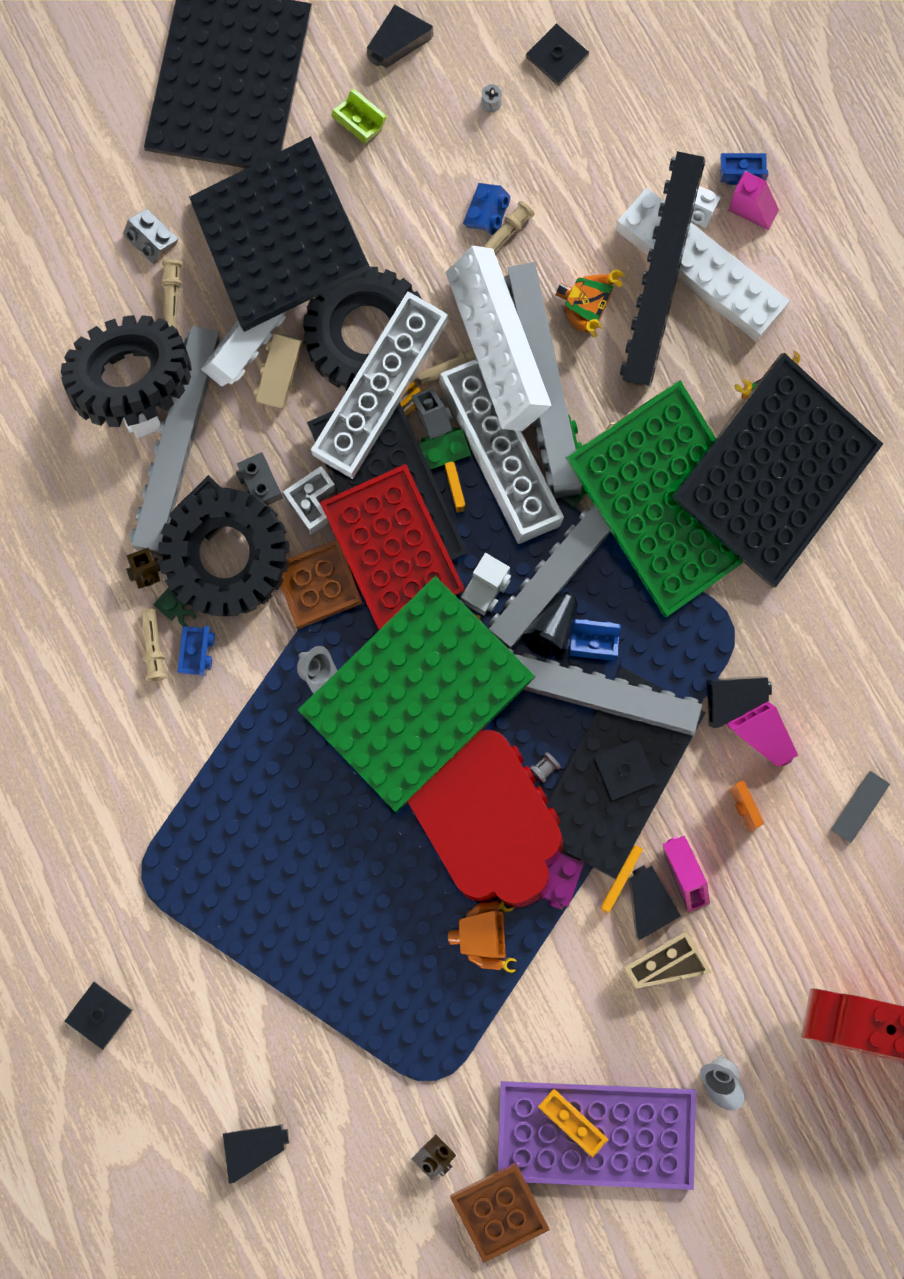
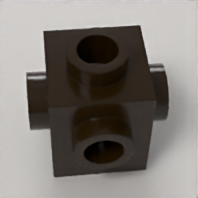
M149 547L126 555L130 566L126 568L128 577L131 582H136L138 589L151 586L160 581L158 574L161 571L158 558L153 559Z
M435 1134L412 1157V1160L433 1180L438 1174L443 1177L453 1167L450 1162L456 1157V1154Z

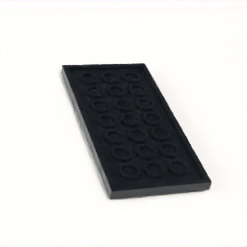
M400 402L353 479L325 464L338 494L406 464L451 561L468 555ZM334 411L307 422L315 442Z
M624 667L621 668L616 677L627 680L629 682L628 685L638 687V684L647 685L652 688L651 691L658 693L664 690ZM598 710L546 805L548 809L553 807L561 823L558 826L563 837L562 851L616 879L693 736ZM701 710L697 728L706 713ZM639 739L657 783L611 801L594 756Z

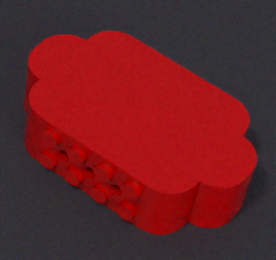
M492 730L480 731L408 803L456 886L466 897L474 901L485 902L498 896L506 905L522 908L542 898L549 889L551 875L548 866L559 858L563 850V837L558 826L561 822L553 807L547 808L548 800L542 788H535L534 783L536 780L528 766L523 768L521 763L524 760L516 745L511 747L503 735Z
M811 988L801 1038L904 1062V1006Z

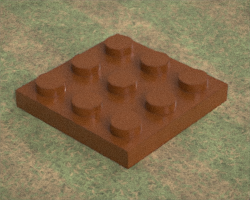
M337 539L286 559L289 561L287 572L282 574L281 579L284 581L281 584V588L297 629L363 604L351 569Z
M517 1162L450 1195L483 1263L550 1231L549 1225Z

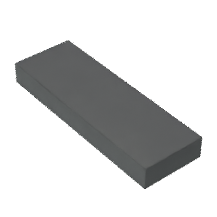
M869 771L830 830L847 842L852 843L890 783Z

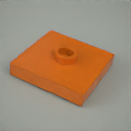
M742 780L729 788L736 802V809L739 815L743 817L749 832L764 825L745 781Z

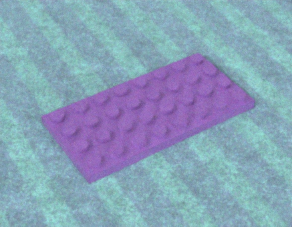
M501 1081L497 1171L517 1162L527 1183L694 1190L696 1089ZM553 1088L609 1139L593 1158L537 1107Z

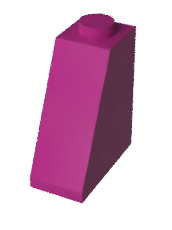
M745 171L734 191L728 211L769 230L779 212V208L767 182Z
M766 702L727 723L729 729L777 767L788 765L792 762L793 758L798 756L776 706L770 702Z
M685 835L669 839L663 844L664 856L687 912L689 913L709 905L708 883Z

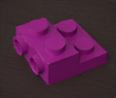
M561 853L559 858L548 866L551 882L548 891L542 898L549 900L550 906L560 910L563 909V906L569 907L584 862Z

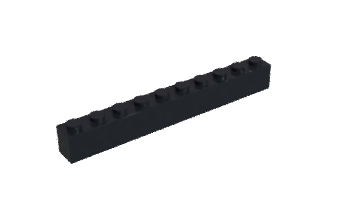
M677 151L676 157L671 158L669 171H672L670 180H666L663 194L667 195L665 203H660L658 217H661L659 226L655 225L652 237L656 241L654 249H649L647 262L650 263L648 272L644 271L641 285H645L643 294L638 295L636 308H639L637 317H633L631 330L634 333L632 340L628 339L625 353L629 354L627 362L622 363L620 375L623 376L622 380L624 382L649 388L652 386L705 166V157Z

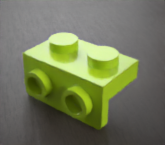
M355 89L349 92L347 100L333 109L331 114L332 118L364 144L381 132L387 118L381 110Z

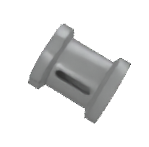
M489 84L482 90L481 105L487 112H495L501 107L502 91L497 85Z
M548 752L544 754L545 757L540 762L530 767L531 772L542 783L546 782V778L555 769L559 770L561 768L559 763Z

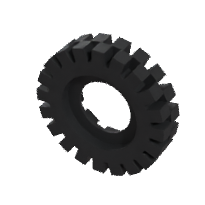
M370 266L371 270L310 299L307 305V315H304L303 324L307 352L311 362H314L316 370L322 377H328L329 383L337 388L341 385L345 387L346 391L348 390L369 355L353 351L344 342L341 328L347 314L361 306H372L383 311L390 320L407 291L422 299L418 291L414 292L412 290L411 283L405 278L399 280L396 273L388 269L381 273L378 272V267Z
M134 315L123 316L121 326H118L116 319L104 322L107 329L104 332L98 326H95L87 331L90 340L82 336L73 343L76 350L69 349L64 357L66 363L61 365L60 372L63 376L61 380L74 410L83 419L87 420L90 418L93 424L100 426L107 421L109 427H120L123 418H125L128 426L140 424L139 414L141 413L144 414L147 421L158 416L155 407L158 406L166 411L173 406L174 403L171 397L180 399L185 392L183 385H189L191 379L189 372L192 371L191 361L178 330L173 325L169 327L168 322L160 318L154 322L152 316L142 315L138 323ZM133 353V356L148 357L150 359L151 365L148 373L135 384L125 387H113L102 380L101 376L105 371L104 366L109 362L114 364L124 359V355Z
M210 488L200 491V494L197 496L191 495L183 500L184 505L176 507L169 515L172 518L170 523L164 524L161 534L164 535V540L159 542L158 554H162L163 561L159 562L161 573L166 574L168 579L165 582L170 591L177 593L178 596L176 598L200 613L227 617L249 613L257 609L258 605L265 604L273 597L271 593L274 590H278L284 581L281 577L283 572H287L289 561L286 560V554L290 553L289 541L285 540L284 536L287 532L283 523L278 521L276 512L255 495L232 488ZM218 527H232L244 535L249 545V560L245 568L239 574L230 578H218L211 575L204 568L200 559V546L204 537Z

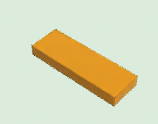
M637 845L633 846L605 897L600 910L607 914L610 912L643 848Z
M554 1088L537 1106L592 1158L609 1140Z

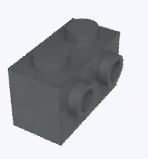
M433 388L411 396L418 418L430 439L441 437L446 432L452 430L450 421L453 420L448 407L446 408L443 398H439Z
M262 452L237 463L239 471L235 473L240 484H246L249 490L247 491L248 494L260 498L267 506L283 499Z

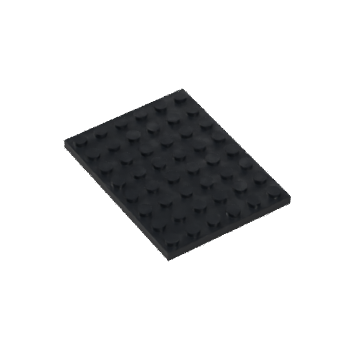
M176 0L144 150L241 168H248L282 151L312 3L295 0Z
M311 136L189 196L239 324L244 332L371 270Z
M784 352L777 357L670 498L768 585L776 588L882 447L883 443Z

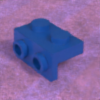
M721 153L720 182H726L728 185H737L745 171L765 181L767 180L769 173L767 170L766 153Z
M478 183L463 224L467 228L486 230L493 236L501 227L502 219L509 206L511 196L501 185Z
M574 619L570 656L617 661L621 625L612 622Z
M183 626L178 674L207 676V670L212 668V656H209L210 647H214L215 633H212L210 626H205L204 628Z

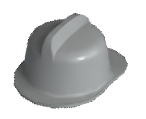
M316 646L308 652H301L299 654L300 659L297 664V672L300 678L308 683L310 690L314 694L337 672V669L329 651L323 646Z
M719 1055L711 1063L704 1065L700 1069L701 1080L715 1104L726 1110H736L744 1104V1091L739 1082L740 1072L733 1062L725 1059L723 1055Z

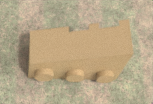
M274 333L273 337L269 339L266 345V350L269 351L267 360L263 359L260 367V372L263 373L261 382L257 381L254 389V395H257L255 401L281 409L285 408L293 384L294 373L300 362L301 348L305 346V340L283 333Z
M687 931L680 933L622 968L634 989L711 973Z

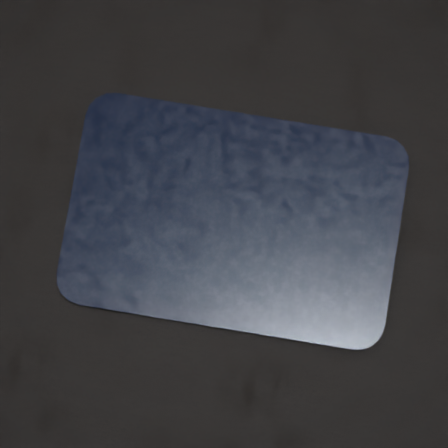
M468 444L471 456L453 462L455 463L465 501V511L456 513L445 465L431 469V472L468 552V555L452 561L464 589L467 588L473 578V572L485 553L510 567L509 575H511V581L504 593L500 591L495 599L498 600V603L492 612L487 611L484 616L465 605L474 615L481 616L479 620L489 629L491 627L489 625L491 619L497 613L501 615L505 611L504 604L512 595L516 598L521 592L519 587L525 579L529 578L531 580L536 574L534 571L536 566L542 560L546 562L550 558L551 554L549 552L557 542L561 544L567 538L564 534L572 524L577 526L582 520L579 518L582 512L576 508L573 510L557 498L555 500L564 516L561 526L518 544ZM610 532L560 593L569 592L576 597L578 608L575 619L612 622L621 625L617 661L570 656L571 637L567 653L560 660L554 659L556 655L549 654L548 657H545L533 651L525 644L526 638H521L511 650L514 651V654L523 656L524 653L537 657L536 660L546 662L547 659L560 663L559 666L565 668L576 666L583 669V673L592 674V672H598L606 675V679L613 681L621 668L624 667L662 689L674 693L675 696L681 699L692 697L699 700L698 703L701 704L707 696V679H718L730 660L735 647V628L727 610L705 592H701L668 617H664L612 532ZM355 580L363 604L297 630L149 843L142 859L141 880L148 897L161 911L390 1068L416 1081H437L453 1074L468 1059L567 907L563 906V909L560 910L550 906L549 900L540 898V901H536L526 907H514L509 913L503 912L506 958L510 957L517 961H509L507 963L508 969L516 970L513 973L507 972L503 968L501 970L483 969L469 961L467 954H461L460 944H449L448 932L450 930H459V920L466 918L467 912L482 902L469 899L456 886L409 803L396 813L298 711L313 695L308 683L301 679L297 672V664L301 652H308L316 646L325 647L329 651L338 671L379 631ZM459 594L456 597L460 600L462 594ZM522 690L482 730L496 731L507 739L511 747L516 745L524 760L521 763L523 768L535 766L545 757L544 754L546 752L553 756L561 768L559 770L555 769L546 778L545 783H542L534 775L536 780L534 783L535 788L541 787L549 801L598 710ZM562 851V854L573 857L570 854ZM584 863L572 899L593 869V867ZM498 896L495 897V898H493V899H491V900H489V901H495V900H497L498 902H501V900L499 899ZM504 903V906H505L506 908H508V909L513 908V907L508 906V905H506V904Z

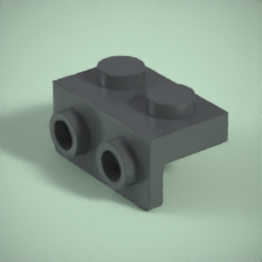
M148 209L128 219L123 231V235L153 264L158 262L162 253L174 247L178 242V238Z

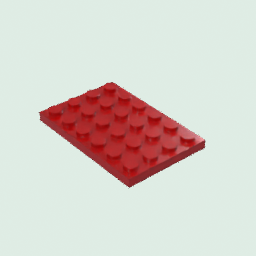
M406 464L320 502L378 630L394 617L435 576L455 596L465 591Z

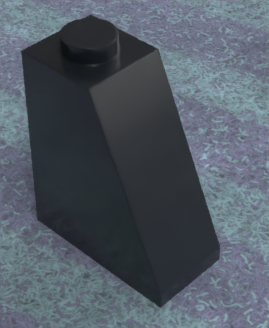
M394 4L367 46V58L376 66L381 65L388 68L431 40L433 37V26Z
M768 677L707 679L709 726L720 728L758 706L769 702V695L772 694V685L768 681Z
M645 865L632 871L634 876L629 879L634 930L637 941L681 917L654 868L650 866L646 869Z
M283 1124L223 1133L229 1184L235 1183L286 1149V1144H290L288 1129L283 1128Z

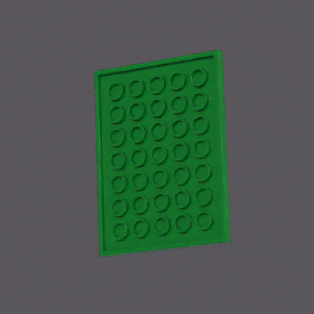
M681 380L676 381L565 457L664 617H668L744 563L670 498L716 439Z
M435 576L320 687L298 711L382 799L398 813L429 780L484 729L536 676Z

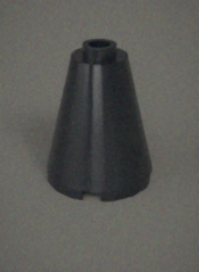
M569 592L558 593L524 631L522 639H527L525 644L542 656L548 657L549 654L556 655L554 658L556 660L563 659L568 650L573 622L578 608L576 597Z

